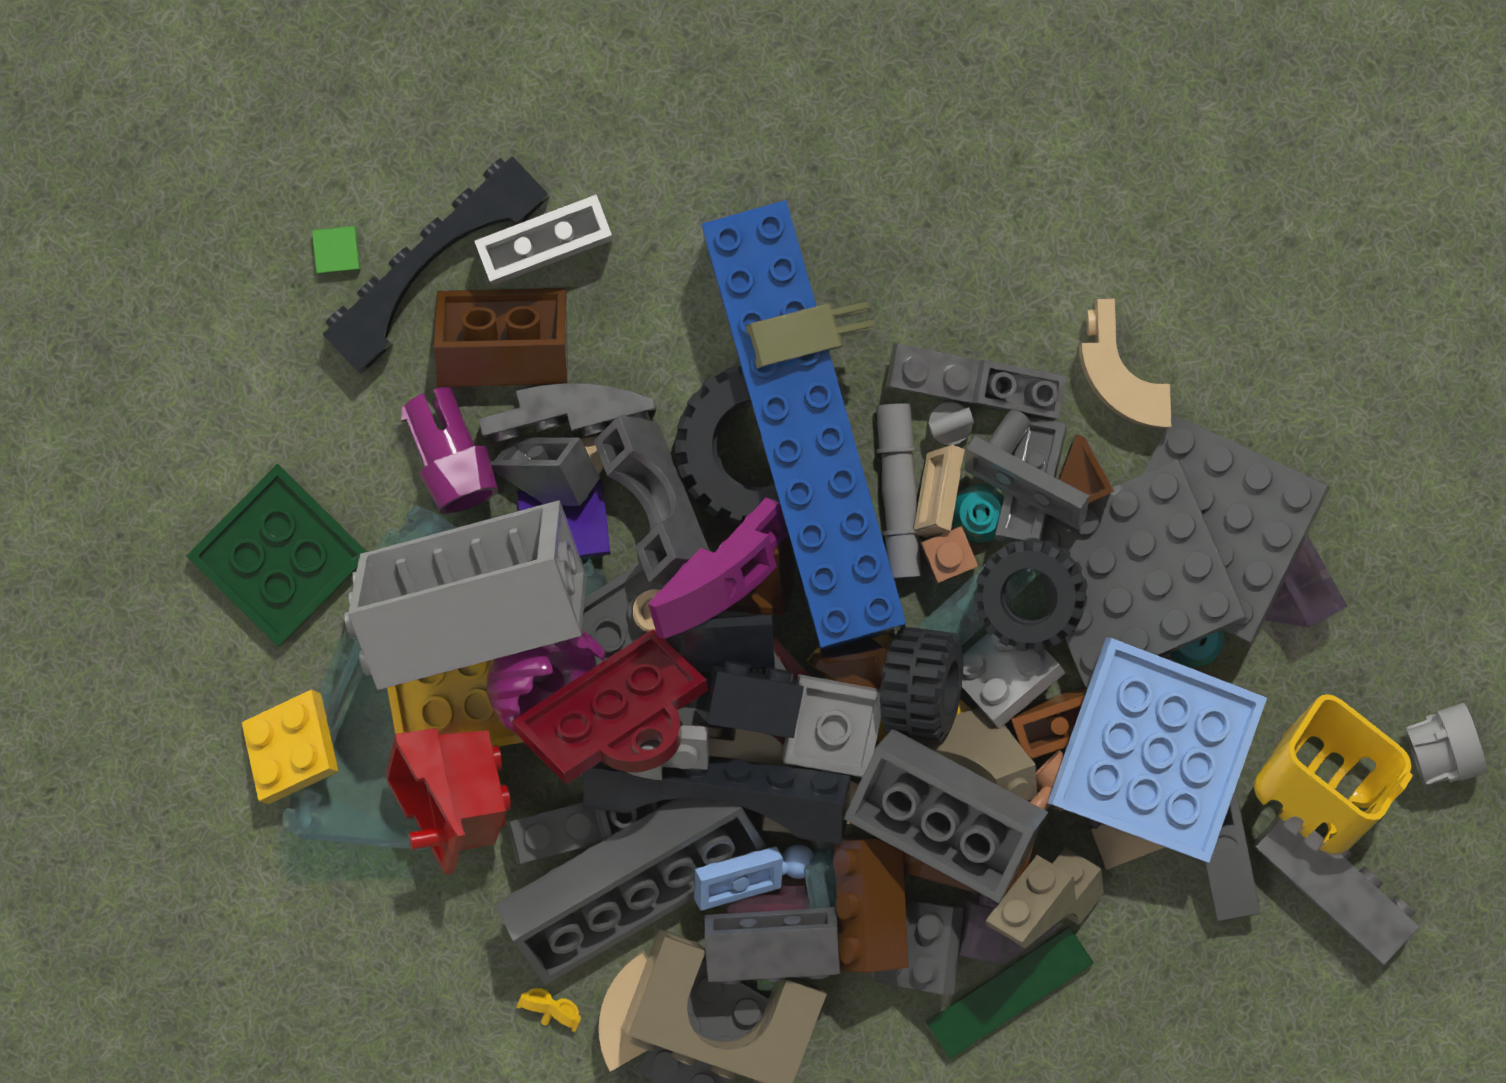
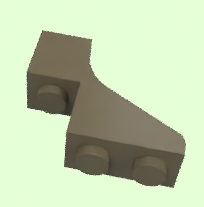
M1066 847L1053 864L1036 855L987 918L986 925L1013 940L1022 948L1028 947L1063 917L1080 925L1104 893L1101 868Z

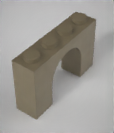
M659 929L622 1025L626 1034L631 1037L630 1043L648 1051H654L656 1046L672 1051L670 1057L688 1065H695L696 1060L711 1064L712 1072L729 1079H735L736 1075L740 1074L751 1078V1083H793L827 994L816 984L799 978L786 977L781 981L775 982L764 1013L751 1031L742 1037L728 1041L708 1039L698 1034L692 1028L687 1011L688 998L706 951L697 942Z

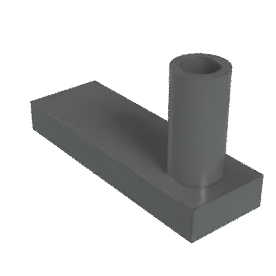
M1009 410L988 442L977 436L974 437L966 449L965 471L1077 530L1080 528L1087 517L1089 495L1011 455L1031 425L1026 415L1017 410Z

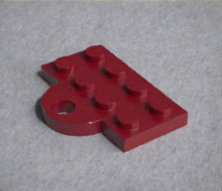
M652 629L512 720L514 732L565 784H568L601 761L619 771H649L666 763L678 750L682 739V729L677 711L708 691L707 680L665 639L658 637L656 631ZM647 740L661 742L658 747L651 750L639 747L640 744Z

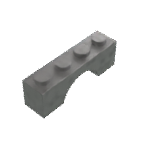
M619 415L594 440L607 476L628 488L645 509L649 519L650 533L635 548L649 583L666 585L677 574L682 565L687 563L700 548L708 551L709 548L658 422Z

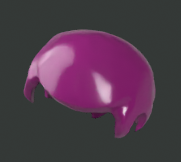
M582 630V635L579 637L493 659L487 675V695L490 705L502 724L514 732L512 720L568 685L588 670L594 668L597 665L595 656L603 661L605 650L594 638Z

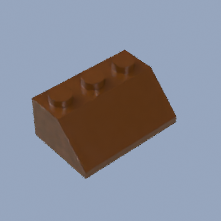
M566 288L437 291L434 337L437 387L567 384Z
M843 836L841 844L834 843L833 858L836 874L837 899L835 907L838 914L840 971L869 973L909 968L903 851L876 836Z

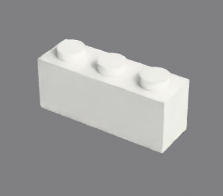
M594 195L474 242L489 281L494 286L614 239L598 197Z

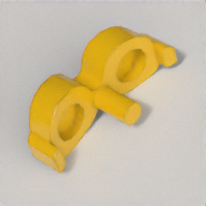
M533 988L527 991V993H522L516 1007L518 1009L522 1007L530 1011L544 1013L541 1024L545 1026L549 1025L553 1016L563 1025L572 1028L573 1032H576L581 1020L578 1007L572 1001L566 998H561L557 1001L553 1000L551 994L542 988Z

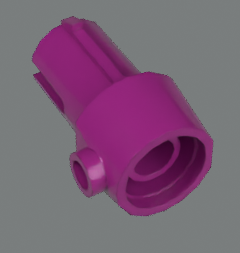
M449 387L434 389L437 400L433 401L443 430L437 428L424 393L411 399L402 407L401 422L407 421L424 464V468L420 471L419 475L441 514H452L468 510L489 500L496 495L498 487L488 449L486 446H474L453 390Z

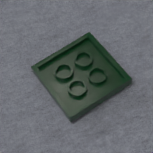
M276 464L186 557L278 647H281L357 570L360 554L368 551L280 464Z

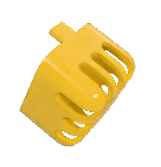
M1325 694L1317 698L1284 732L1281 740L1266 760L1262 770L1258 773L1254 783V791L1262 805H1266L1271 800H1277L1283 805L1278 813V817L1284 822L1292 816L1302 819L1304 822L1298 833L1304 838H1307L1321 823L1325 822L1328 826V833L1321 842L1319 849L1328 854H1341L1349 850L1385 815L1391 803L1405 790L1413 776L1410 773L1411 761L1407 752L1343 700L1334 695ZM1312 736L1318 737L1323 741L1324 746L1308 767H1306L1297 759L1296 754L1308 738ZM1330 753H1338L1344 758V763L1330 781L1326 783L1315 772ZM1365 757L1372 759L1376 767L1362 780L1348 799L1335 790L1339 782L1357 762ZM1358 807L1368 809L1365 812H1363Z

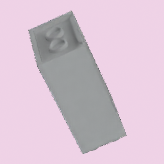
M558 500L360 554L357 571L353 572L352 575L354 587L353 591L349 592V611L345 612L344 615L350 637H357L362 650L359 651V658L363 672L366 676L372 675L376 688L379 690L581 636L586 573L561 502Z

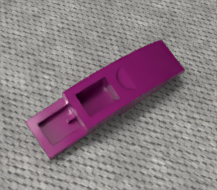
M765 498L752 513L748 514L743 523L730 537L722 542L715 553L700 548L687 563L682 565L677 574L663 589L655 594L648 607L658 637L665 639L684 632L721 613L746 596L777 567L773 550L788 535L780 502Z

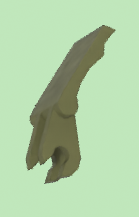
M869 302L833 309L831 303L745 326L747 335L750 334L756 354L755 364L757 369L843 347L842 336L866 332L873 329L872 327L875 326L874 320H868L838 327L836 319L868 311L867 309L870 308Z

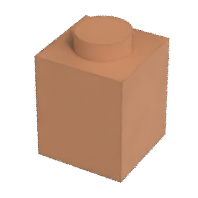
M962 526L920 543L935 583L942 582L978 567Z

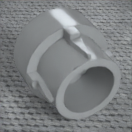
M1465 703L1438 710L1435 714L1426 716V720L1406 727L1410 751L1423 784L1427 783V785L1446 780H1449V783L1457 780L1463 781L1487 773L1482 746Z

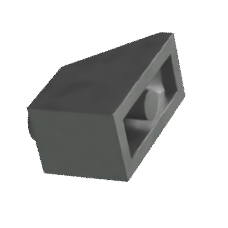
M581 438L510 439L492 463L494 472L543 504L560 500L563 506H580L600 479Z

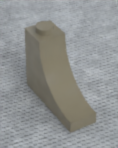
M979 707L956 715L950 732L941 742L911 738L1027 801L1037 795L1036 767L1034 762L1006 726L1003 725L998 729Z

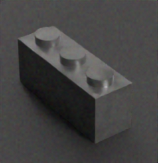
M836 907L705 915L708 982L719 981L723 984H736L742 980L751 979L777 982L786 977L806 976L811 979H823L829 975L840 974Z

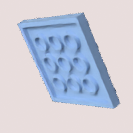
M1106 637L1047 803L1209 863L1267 697L1116 639Z

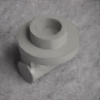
M946 402L937 406L932 411L928 422L933 438L944 445H956L964 441L971 431L972 424H974L969 407L965 408L955 402Z

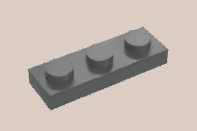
M1027 416L1031 425L1017 444L1014 456L1056 478L1067 432L1066 423ZM1005 493L995 534L996 541L1011 543L1016 540H1026L1027 538L1041 540L1047 514Z

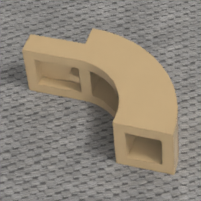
M1097 299L1094 302V310H1087L1088 336L1095 335L1096 343H1081L1078 346L1082 369L1090 387L1097 397L1120 417L1144 427L1170 428V384L1149 383L1129 372L1122 363L1117 350L1115 299Z
M644 950L632 957L618 971L606 992L601 1007L599 1040L604 1060L610 1072L647 1051L631 1044V1037L622 1028L648 959Z

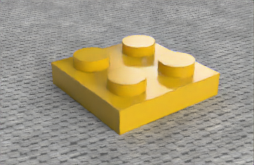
M309 690L241 722L257 796L260 802L266 804L273 803L339 772L321 693Z

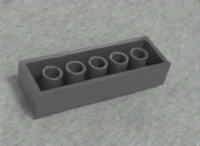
M676 798L665 803L659 809L637 822L627 825L623 830L601 843L588 848L585 852L565 864L550 870L546 875L522 889L514 891L495 905L513 942L543 983L547 985L693 900L695 869L768 848L744 807L714 799Z

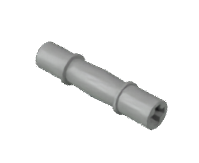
M911 404L876 406L879 441L877 454H882V496L887 531H883V536H885L886 553L893 578L922 576L920 536L914 534L917 491L912 452L916 451V447L913 446Z

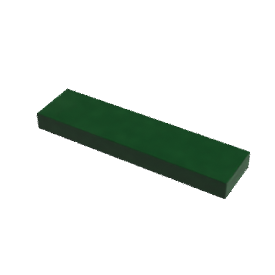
M1068 926L925 1022L951 1059L1094 962L1071 927Z

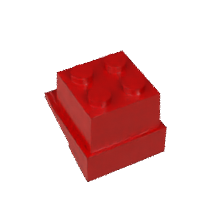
M437 728L395 734L385 774L387 784L406 819L414 818L421 830L408 833L411 850L430 847L445 875L454 874L461 851L496 844L500 828L505 827V813L510 811L511 808L507 785H500L497 772L502 769L500 749L498 745L491 744L489 730L438 735Z

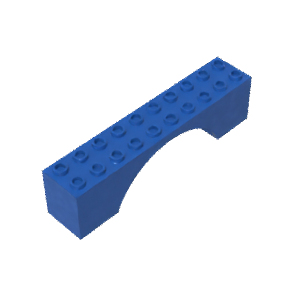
M780 201L702 223L707 251L762 437L820 651L823 652L896 632L901 627L906 626V620L830 352L823 351L757 369L755 364L757 358L750 334L747 335L745 326L751 323L816 307L787 201Z

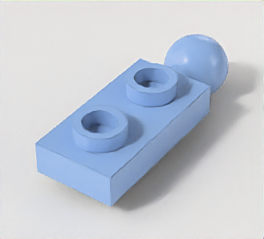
M795 844L788 847L781 856L775 846L695 869L694 899L701 911L781 888L782 875L787 874L795 879L808 877L816 866L815 854L809 847Z

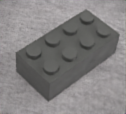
M892 729L876 747L843 819L1000 903L1014 884L1048 812Z

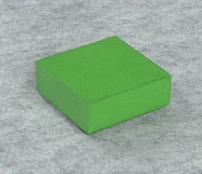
M356 226L312 230L317 274L361 270Z

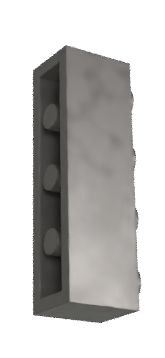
M1277 816L1251 845L1373 958L1385 965L1419 928L1411 919L1416 912L1397 895L1390 900L1382 893L1379 888L1384 883L1366 866H1363L1360 871L1357 870L1347 860L1351 855L1349 850L1341 854L1323 852L1319 849V846L1324 838L1315 830L1307 838L1298 833L1304 822L1302 819L1292 816L1284 822Z

